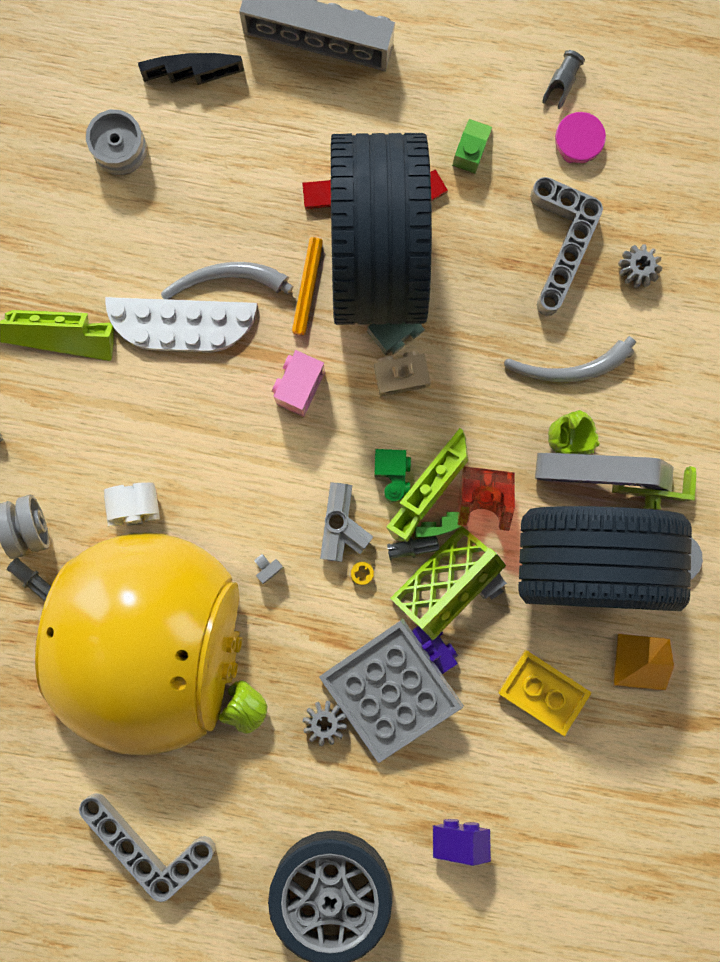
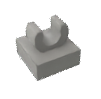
M263 554L254 560L262 570L256 575L262 584H265L284 568L277 559L270 563Z

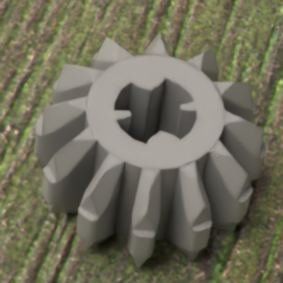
M643 244L640 249L633 245L630 251H625L622 254L624 259L619 261L618 266L624 268L619 272V275H627L625 284L634 281L635 288H638L641 283L644 287H648L650 281L655 282L659 278L657 273L662 271V267L658 265L661 257L653 256L656 251L654 248L648 252L646 244ZM638 262L642 264L641 267L644 266L643 270L638 269L639 265L636 266Z
M326 701L325 709H322L320 702H316L317 712L312 708L307 709V713L313 718H303L304 723L311 724V726L304 728L303 731L304 733L314 732L309 739L311 742L319 736L320 746L324 745V738H328L329 744L333 745V734L339 739L343 737L337 728L346 729L347 724L338 722L346 718V715L341 713L336 716L340 709L339 705L334 706L332 711L329 710L330 701ZM323 717H328V722L332 723V726H327V729L323 730L321 729V724L317 723L318 719L322 721Z

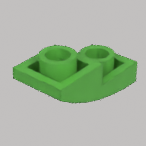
M446 512V517L440 518V527H436V522H421V527L415 528V538H426L451 532L466 524L468 517H462V512Z

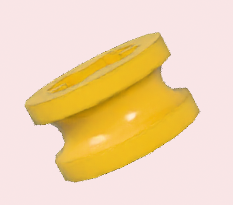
M358 562L351 569L352 580L359 585L368 584L374 576L372 566L366 562ZM359 566H365V570L369 569L370 575L366 576L365 581H360V577H355V572L359 571Z

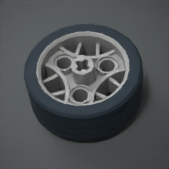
M333 830L311 834L289 848L280 860L269 890V915L276 935L286 948L308 962H353L370 952L385 934L392 909L391 877L384 860L376 849L360 837L348 832ZM315 860L316 869L306 864ZM346 861L353 863L355 866L347 869ZM329 864L335 865L338 873L328 875L324 871V867ZM297 872L314 878L307 890L292 880ZM363 872L369 882L357 890L352 884L350 877ZM289 889L298 897L290 900ZM373 889L374 900L364 895ZM305 905H310L314 908L315 913L310 916L305 915L301 908ZM355 905L362 912L357 916H353L348 913L347 909ZM323 925H340L339 935H324ZM317 927L318 933L311 929ZM344 927L352 931L344 934Z

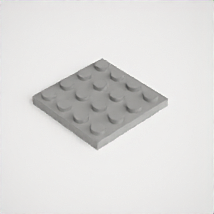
M401 619L319 676L378 763L464 706L435 663L430 660L428 653L421 647V643L404 619Z

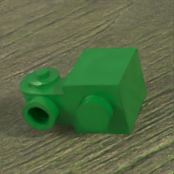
M375 449L374 477H387L391 480V483L384 489V497L389 502H398L410 490V482H405L406 472L411 471V457H406V450Z

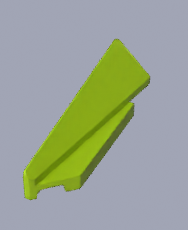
M11 310L6 312L5 319L0 321V342L111 361L113 356L114 327L112 323L88 324V313Z
M458 429L400 501L402 508L386 527L393 539L404 542L410 539L420 519H423L469 461L466 436L463 429Z

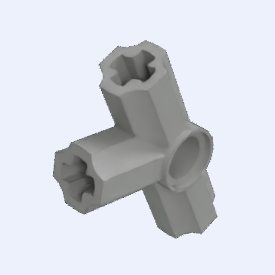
M330 482L320 559L342 562L345 543L361 554L373 538L370 533L348 517L353 485ZM334 515H339L344 520L343 526L339 529H333L329 525V520Z

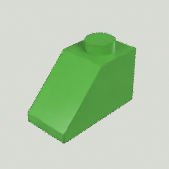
M469 119L456 150L452 166L476 174L492 127Z

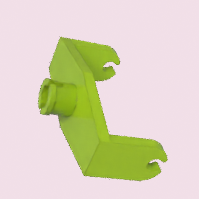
M692 466L686 467L682 493L624 487V485H612V493L645 497L644 509L650 508L653 510H661V499L692 501L695 500L696 468Z

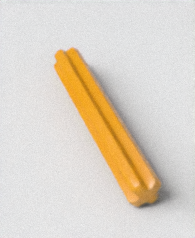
M316 237L309 239L292 332L296 335L306 334L323 240Z

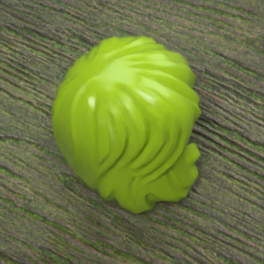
M581 410L561 416L549 427L548 442L556 453L590 455L600 445L593 419Z
M236 681L228 689L229 695L233 696L232 701L224 708L222 714H219V720L222 723L234 726L239 732L248 734L256 730L264 722L268 706L262 695L247 682Z

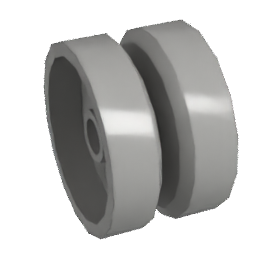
M110 109L99 113L91 120L86 130V142L96 163L104 171L113 175H126L134 172L142 165L147 155V143L139 123L131 114L122 110Z
M30 494L19 497L15 505L10 501L0 503V543L10 559L25 556L28 548L32 552L49 548V534L45 517L34 495Z

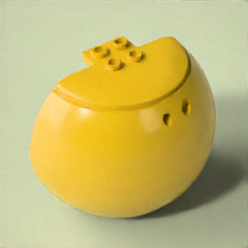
M131 533L116 536L89 547L68 561L60 570L50 588L42 610L35 648L36 679L41 695L54 714L71 731L87 742L109 751L128 755H154L177 750L197 741L206 735L207 731H213L221 712L225 683H231L232 678L235 679L237 675L238 663H235L236 654L240 652L242 647V637H239L240 631L234 630L240 599L237 582H232L233 577L226 568L203 548L171 535Z

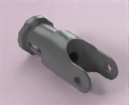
M573 50L565 51L563 55L564 60L560 68L556 69L543 96V104L547 101L550 93L554 89L559 88L564 90V93L559 101L558 109L563 106L576 80L575 75L580 65H583L585 62V58Z

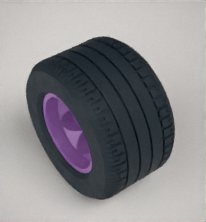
M554 506L531 508L522 517L520 531L523 533H520V547L523 549H520L519 563L522 565H519V579H521V582L518 584V591L526 604L682 611L689 604L690 589L688 587L691 586V573L688 571L691 570V556L688 554H691L692 540L689 538L692 537V527L684 514L640 508Z

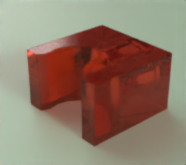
M464 466L459 487L457 525L467 526L472 511L485 509L493 512L499 518L498 527L500 530L509 531L515 509V472Z

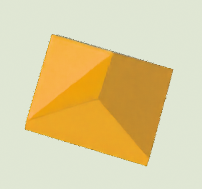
M618 634L614 685L666 690L674 669L670 639Z

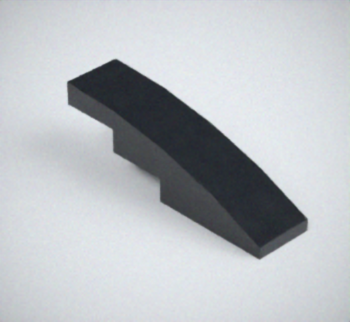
M185 53L138 62L144 82L168 75L170 82L175 83L195 76L197 85L244 71L241 56L221 53Z

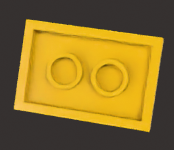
M527 650L523 651L498 691V694L564 737L592 693Z

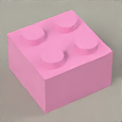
M295 350L293 356L288 355L283 366L285 374L282 379L278 378L272 392L278 406L304 417L324 376L325 366L324 362Z

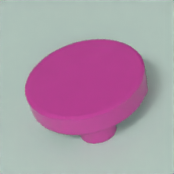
M575 112L567 115L559 123L555 133L557 150L568 163H585L593 160L600 154L606 141V132L601 121L594 115L586 112Z

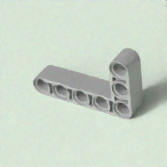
M542 177L535 182L530 197L533 204L572 221L537 300L538 311L542 315L551 316L557 312L565 299L601 217L603 206L600 200L551 178ZM544 188L549 192V195L542 196L538 193L537 189ZM562 198H567V199H569V200L571 201L572 205H571V206H565V205H563L562 202H561V199H562ZM584 208L592 209L595 216L586 215ZM574 231H582L585 235V238L578 239L574 235ZM564 253H572L575 261H567ZM554 276H563L565 284L556 283ZM550 297L554 299L555 307L545 305L544 298Z
M537 453L535 479L556 482L640 486L644 489L672 492L674 467L662 459L650 457Z
M91 794L80 804L79 814L155 901L164 902L168 900L212 859L215 853L214 841L210 837L201 836L193 841L171 863L165 866L102 794ZM89 801H94L98 804V813H92L88 809ZM106 821L115 823L117 827L115 833H110L106 830ZM123 841L131 842L134 846V852H126L122 847ZM205 845L209 849V854L207 856H200L196 851V846ZM147 861L152 867L151 872H143L139 865L140 862ZM178 863H185L189 867V873H179L176 865ZM157 882H166L169 886V891L161 892L157 888Z

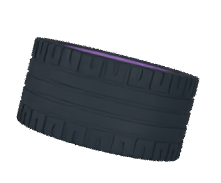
M345 133L331 135L333 318L336 325H355V323H358V325L370 323L402 324L403 322L405 324H424L427 322L431 286L432 208L429 148L425 133H404V135L401 133H372V135L368 133H356V135Z

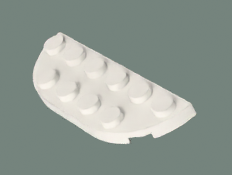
M105 297L107 314L116 331L134 346L152 351L212 353L225 350L235 345L238 340L248 333L255 320L258 306L257 303Z

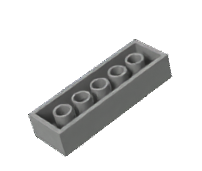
M242 0L239 13L243 34L386 72L394 44L395 22L385 16L374 17L358 9L348 10L335 3L325 4L317 0Z

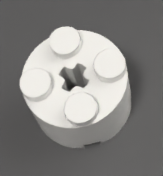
M134 483L133 486L124 487V485L104 489L108 527L123 525V521L127 523V526L142 524V519L145 522L160 520L154 483Z

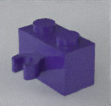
M419 626L411 630L421 643V647L430 656V660L435 663L442 674L458 664L454 659L458 654L450 643L445 645L440 638L443 632L432 640Z
M458 819L443 820V824L433 826V858L471 866L491 862L490 829L481 828L479 823L476 822L459 824Z

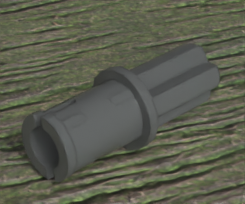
M436 536L415 540L410 538L407 542L389 543L387 548L390 560L406 556H413L415 558L417 554L438 551L439 543Z
M15 558L6 570L23 583L24 588H30L46 601L51 585L38 575V571L31 570L19 558Z

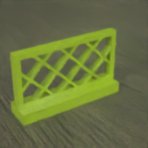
M461 526L390 599L434 640L506 565L491 548L489 549ZM463 536L468 538L467 547L456 548L457 542ZM483 551L485 553L478 561L472 562L473 552ZM467 553L466 563L455 564L456 555ZM450 556L449 565L438 567L439 561L443 557ZM466 569L465 574L459 580L454 581V572ZM449 572L447 582L437 583L438 573ZM432 574L431 584L421 585V579L425 575ZM447 588V592L440 599H436V589ZM430 590V600L419 601L420 591ZM414 592L413 602L402 603L400 601L407 593ZM429 606V611L419 619L417 617L418 608Z

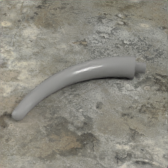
M226 262L207 266L187 274L161 292V297L169 299L188 287L218 278L233 277L253 280L268 286L276 293L282 290L289 294L293 286L288 283L289 277L271 267L251 262Z
M630 336L624 342L618 340L609 351L599 358L575 367L542 368L520 363L512 359H506L504 366L516 373L544 381H583L604 375L623 364L626 358L634 354L632 347L636 344V341Z

